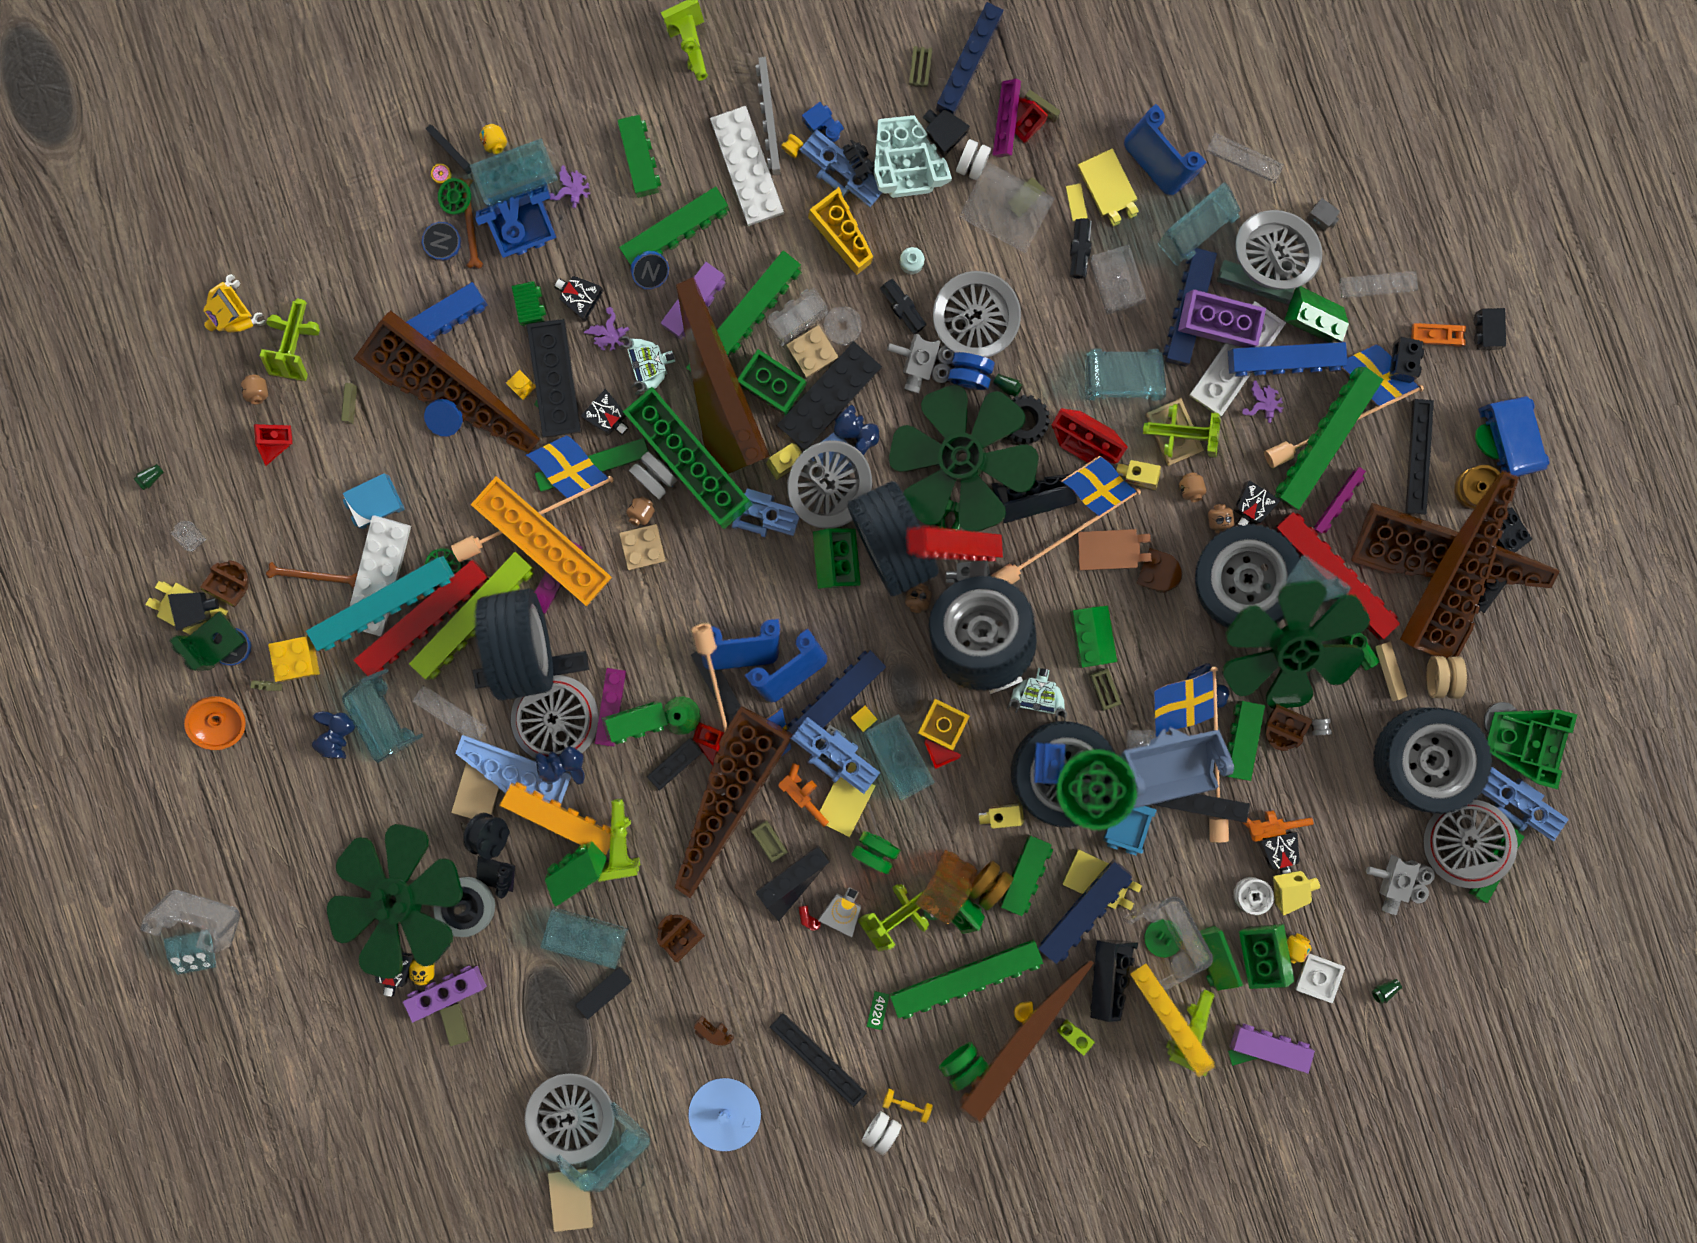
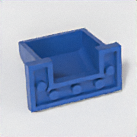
M548 185L513 197L514 199L520 198L517 221L522 223L525 229V236L519 243L511 244L503 239L501 229L506 221L498 207V203L476 211L475 219L477 224L481 225L488 222L502 258L515 253L517 255L524 254L528 248L533 246L535 249L545 245L544 242L556 238L543 203L544 200L550 199ZM507 199L506 201L510 210V199Z

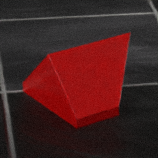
M1019 97L1015 134L1024 143L1027 142L1045 124L1048 114L1036 102Z
M254 425L255 444L265 466L293 444L291 425Z
M699 722L692 740L697 743L713 766L715 756L720 749V740L725 731Z
M924 740L928 755L935 769L961 757V754L930 740Z

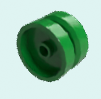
M863 831L859 840L868 849L859 845L855 846L851 855L864 864L882 873L889 874L893 865L884 856L890 859H897L901 850L888 840L876 834Z
M972 1042L957 1048L938 1067L944 1077L951 1076L949 1083L955 1091H959L971 1084L989 1066L983 1056H976L978 1050Z

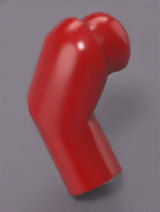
M808 905L799 906L801 924L809 930H818L821 923L818 919L809 915Z

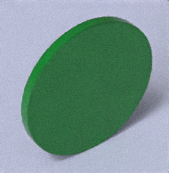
M1486 424L1479 426L1475 432V440L1479 449L1486 456L1492 459H1499L1490 425L1486 426Z
M1157 919L1147 927L1144 941L1147 949L1152 954L1165 958L1173 956L1180 950L1183 943V934L1180 927L1172 920Z

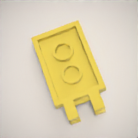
M1113 148L1078 164V169L1101 216L1108 215L1113 227L1120 224L1122 219L1118 211L1124 208L1130 219L1137 216L1139 211L1133 203L1137 201V197Z
M159 581L155 588L166 593L163 600L160 602L155 598H149L145 605L158 610L157 617L175 626L168 595L195 592L179 583H175L172 587L166 582ZM219 606V609L210 610V615L212 618L219 611H222L226 616L228 611ZM205 622L183 631L191 635Z
M851 762L846 771L849 773L854 772L856 764ZM840 777L833 784L820 809L821 814L829 821L826 826L850 837L876 785L871 784L865 794H863Z
M1078 849L1062 885L1083 894L1109 863ZM1132 881L1126 889H1121L1118 893L1120 895L1113 904L1109 903L1108 906L1116 909L1119 904L1131 910L1134 903L1125 899L1124 896L1128 888L1139 893L1142 885Z

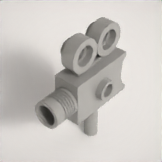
M914 334L910 349L891 343L887 347V351L907 357L903 373L908 374L904 389L914 393H919L921 382L923 379L929 380L930 375L935 382L944 383L948 381L950 368L946 364L952 363L954 352L945 345L939 348L940 341L929 342L922 339L919 334ZM946 351H948V352L950 353V357H949V358H946V357H945V352H946ZM936 357H937V360H938L940 363H942V364H936V365L934 366L935 361H936ZM940 370H944L945 375L943 377L939 375Z
M1392 854L1386 871L1373 867H1367L1366 869L1367 874L1384 878L1379 893L1386 896L1381 910L1393 915H1397L1401 901L1409 902L1410 899L1415 903L1425 902L1429 896V891L1424 885L1430 884L1435 877L1434 870L1431 867L1414 860L1401 861L1400 858Z

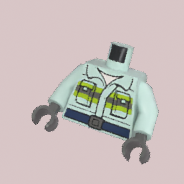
M628 336L618 339L625 342V345L619 346L620 349L623 350L629 347L627 350L637 380L631 388L637 387L639 389L634 394L639 395L642 391H647L651 387L657 388L667 374L665 365L675 362L673 352L669 351L661 354L658 345L642 339H630Z
M1038 668L1036 679L1028 677L1027 680H1023L1013 689L1011 700L1007 706V710L1014 706L1016 708L1015 713L1021 707L1055 714V721L1058 720V716H1062L1064 721H1066L1067 717L1064 698L1060 688L1056 686V683L1047 681L1049 670Z

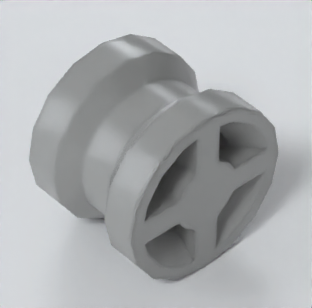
M1330 718L1312 720L1311 724L1314 728L1312 736L1332 734V730L1329 728Z

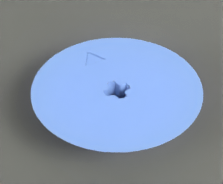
M728 1078L710 1081L703 1085L691 1100L689 1107L691 1129L696 1138L711 1149L718 1151L736 1150L746 1145L754 1137L760 1125L761 1110L758 1099L753 1091L740 1081Z

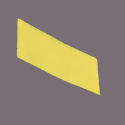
M1081 183L1066 186L1073 221L1080 218L1087 219Z

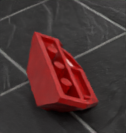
M1061 408L1051 424L1059 446L1087 463L1100 456L1110 464H1116L1128 448L1113 429L1082 411Z

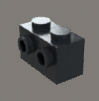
M1400 337L1394 342L1389 373L1390 379L1411 383L1420 376L1422 371L1420 361L1424 355L1423 341Z

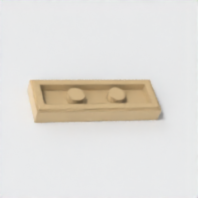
M1391 641L1375 646L1392 702L1407 697Z

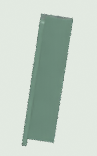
M1227 260L1223 261L1216 281L1286 305L1290 304L1294 288L1275 290L1260 286L1247 276L1241 265ZM1269 275V278L1274 279V276Z

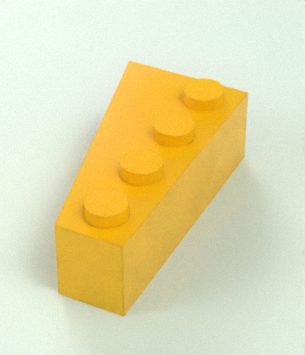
M838 187L809 210L808 218L857 275L871 264L873 255L863 235H861L858 224L853 218L849 206Z

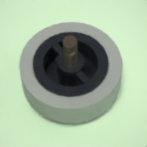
M461 877L459 878L462 887L460 902L452 907L434 906L435 919L450 926L453 936L469 937L477 934L490 923L495 911V900L491 890L485 883L476 878Z

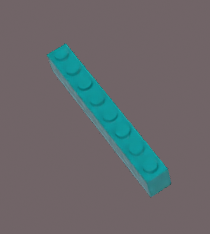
M444 556L438 557L306 630V633L317 651L324 649L326 652L335 647L334 643L338 640L344 642L352 637L351 633L355 631L360 633L368 629L367 624L381 622L385 619L384 615L390 612L393 615L402 610L400 606L405 603L409 606L418 601L416 597L422 594L425 597L435 592L434 587L440 585L442 588L451 583L450 579L455 575Z

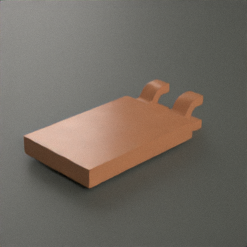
M1136 529L1078 532L1080 571L1138 568V562H1152L1151 553L1140 554V543H1151L1150 534L1137 535Z

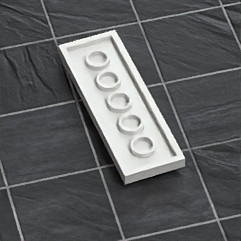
M743 106L710 118L748 226L784 214L747 107Z
M1255 301L1252 304L1259 307H1263ZM1267 309L1257 347L1271 346L1286 322ZM1227 343L1221 348L1189 395L1213 413H1219L1220 417L1251 375V373H1247V376L1235 377V374H1229L1228 351L1233 348L1243 347Z
M375 515L372 516L350 606L398 580L411 529L410 525ZM389 613L384 615L385 619L381 622L367 624L368 629L363 632L381 637L385 632Z

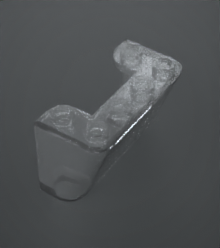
M172 890L145 915L140 931L160 936L162 927L170 928L180 921L202 928L196 947L216 953L231 947L240 919V913L233 906L180 890ZM206 935L214 937V944L212 946L205 944L204 938Z

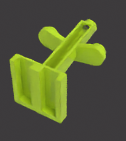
M686 0L661 12L670 38L678 34L681 35L683 40L680 44L681 49L688 54L687 67L695 73L698 81H702L707 78L708 74L705 69L695 26L703 23L704 19L698 0Z
M295 299L293 301L287 322L277 315H270L267 318L266 323L268 326L285 331L278 352L261 350L260 358L268 375L301 381L307 380L308 374L300 356L294 355L299 334L319 335L320 328L317 323L311 321L307 324H302L307 304L302 299Z
M1173 404V406H1169L1168 417H1172L1171 424L1144 423L1143 434L1170 437L1169 444H1165L1164 455H1168L1170 458L1173 456L1175 438L1208 441V456L1217 458L1221 421L1219 413H1211L1210 427L1176 425L1178 404Z
M623 799L611 801L609 862L604 864L598 881L638 875L637 871H639V866L641 865L640 858L630 859L627 855L626 828L631 825V820H629V817H625Z
M896 884L893 886V891L902 904L900 908L881 921L878 920L874 912L862 915L857 919L878 952L890 950L895 946L888 932L909 916L921 931L924 932L928 929V920L924 916L920 917L916 912L932 900L925 893V890L909 901L906 897V888L902 884Z
M1207 990L1201 992L1197 1005L1191 1004L1187 1008V1011L1192 1016L1189 1027L1201 1044L1204 1032L1206 1031L1212 1000L1215 996ZM1169 1040L1166 1048H1168L1167 1053L1170 1055L1169 1060L1194 1071L1175 1042Z

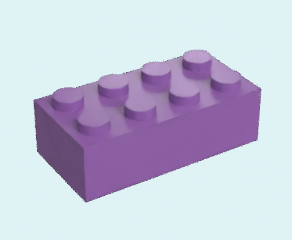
M1192 290L1186 293L1178 331L1243 348L1257 347L1266 308Z

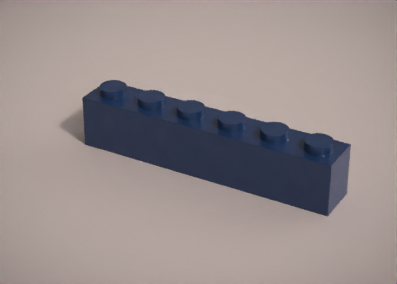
M986 2L937 102L936 111L941 113L945 109L955 115L1002 19L1003 9Z
M1194 248L1187 255L1185 264H1188V268L1182 274L1181 282L1184 284L1177 294L1176 300L1179 301L1178 308L1175 307L1173 310L1172 319L1175 320L1173 326H1170L1167 337H1170L1169 344H1165L1163 350L1164 362L1184 367L1190 364L1196 336L1178 331L1186 293L1192 290L1208 292L1217 256L1215 252Z
M871 650L868 653L864 651L857 657L859 662L855 666L850 664L843 671L845 675L841 679L837 677L829 684L832 688L827 693L823 690L816 697L817 702L813 706L809 704L801 711L804 715L799 720L795 717L788 724L790 728L787 731L794 735L807 717L821 728H824L886 666Z
M1113 858L1039 943L1038 949L1055 964L1059 961L1063 962L1069 955L1068 950L1080 943L1081 935L1084 932L1088 933L1093 928L1094 920L1097 917L1100 919L1106 913L1108 904H1113L1120 895L1118 893L1121 889H1126L1131 884L1132 874Z

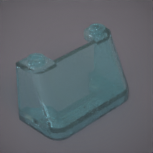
M1099 348L1090 349V352L1085 355V400H1095V398H1101V395L1102 399L1107 397L1148 399L1151 396L1152 401L1163 400L1166 397L1163 353L1159 352V349H1148L1147 352H1102V349Z

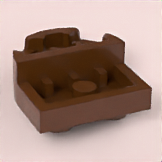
M1149 548L1148 553H1151L1152 562H1144L1136 584L1159 593H1167V591L1177 588L1183 576L1179 562L1168 553Z
M232 560L220 564L216 563L210 568L211 573L200 588L202 591L235 608L248 589L249 581L246 570L240 563Z
M1276 704L1265 726L1266 736L1270 745L1281 751H1287L1294 747L1298 748L1303 743V737L1310 727L1312 719Z
M671 914L663 918L657 927L658 938L656 939L659 946L664 948L670 957L678 963L705 935L691 919L681 914Z
M702 1015L693 1027L695 1034L702 1040L705 1038L713 1045L724 1046L734 1040L733 1035L726 1034L728 1029L723 1023H720L715 1028Z

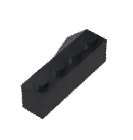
M1070 474L1044 477L1040 481L1035 480L1033 487L1024 493L1013 491L1005 485L991 483L993 493L1006 508L1003 523L1013 522L1077 503L1076 493L1068 485L1061 482Z
M818 845L757 889L755 893L770 913L780 921L823 868L830 863V860Z
M1109 939L1097 940L1090 1018L1106 1022L1121 1021L1126 1000L1124 990L1130 983V978L1128 977L1129 968L1134 965L1135 959L1132 958L1134 949L1138 948L1139 942Z

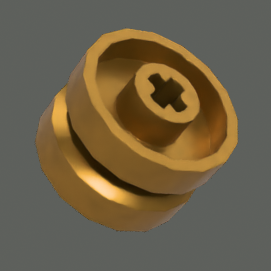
M1479 465L1463 471L1457 477L1454 484V493L1457 500L1464 507L1475 509L1500 472L1489 465Z
M993 860L978 873L966 890V894L972 899L980 897L979 905L986 911L997 903L1013 881V877L1007 872H1002L998 875L1000 866Z

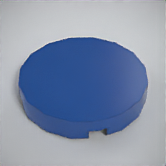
M447 399L434 400L426 407L424 412V420L427 427L439 436L448 437L454 435L461 428L463 422L462 413L460 410L458 411L453 402Z

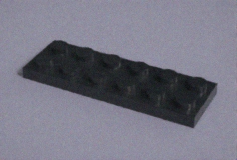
M565 319L526 324L543 438L581 433Z
M853 341L777 426L805 451L880 371L882 366Z

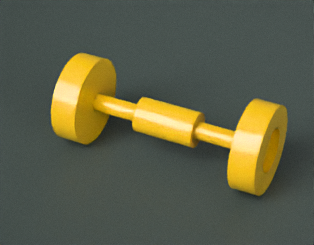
M887 1090L882 1105L883 1108L888 1109L891 1102L900 1105V1108L922 1113L920 1121L927 1123L931 1114L932 1104L926 1103L924 1109H920L910 1102L893 1099L894 1090Z

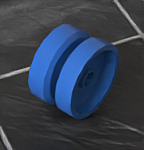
M954 353L952 364L956 368L950 369L948 381L969 389L988 390L991 379L987 375L992 374L995 362L971 353Z

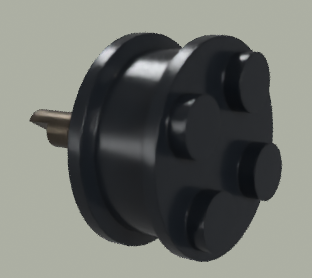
M483 812L475 815L468 824L460 822L461 829L464 831V846L468 852L478 854L484 859H492L500 855L510 834L507 823L503 819Z

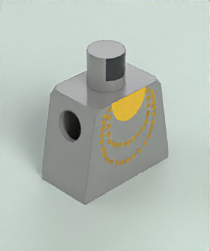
M849 887L845 896L836 893L820 915L819 921L852 937L861 909V905L855 902L859 892Z

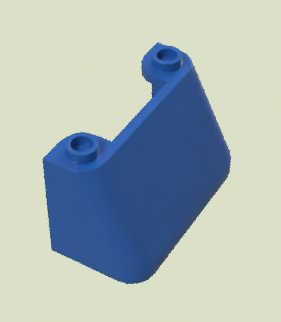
M1155 104L1126 136L1124 147L1163 193L1174 195L1200 173L1206 161L1198 152H1189L1182 157L1157 129L1163 124L1165 115L1160 107Z
M1528 396L1491 403L1478 409L1480 417H1486L1489 420L1486 422V426L1490 425L1500 460L1497 462V466L1501 465L1500 473L1504 470L1520 477L1546 470L1550 463L1549 457L1544 451L1534 414V402Z
M779 619L765 621L760 628L761 635L757 637L722 641L720 630L711 626L716 644V649L710 654L713 670L768 665L774 663L779 657ZM701 654L703 666L709 670L706 655Z
M808 629L802 632L796 639L797 648L801 653L775 673L770 675L763 668H754L745 675L766 701H778L827 663L825 651Z

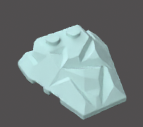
M915 115L878 119L874 176L878 190L888 193L892 198L928 194L933 191L934 187H941L952 180L946 160L944 158L941 159L937 154L935 144L931 145L926 138L927 133Z

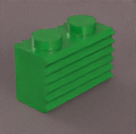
M534 281L512 286L519 323L525 326L526 324L544 322L543 316H546L544 304L541 305L540 297H542L541 287L537 286Z

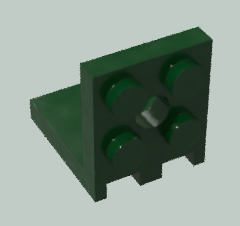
M222 611L215 614L191 635L174 636L169 640L173 645L172 649L178 655H181L185 659V665L194 671L211 670L246 642ZM216 633L222 636V641L219 644H216L213 640Z

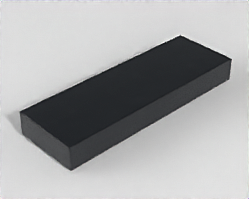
M432 124L425 128L468 175L473 171L471 165Z
M689 738L646 777L660 791L703 752Z
M618 967L575 1006L588 1020L628 986L632 980L621 967Z

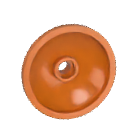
M217 696L206 697L195 702L187 711L184 721L185 731L189 739L199 747L208 750H222L234 745L242 737L246 726L242 709L235 702Z

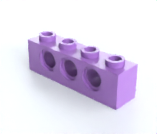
M471 965L460 969L461 973L456 976L453 973L443 977V982L439 984L432 982L424 986L426 990L420 993L418 990L407 994L408 998L403 1003L412 1023L486 988L487 986L478 966L473 968ZM459 979L465 981L466 987L464 989L458 986ZM441 988H446V989H447V991H448V996H447V997H444V996L441 995V993H440V989H441ZM423 996L430 998V1005H426L423 1002Z

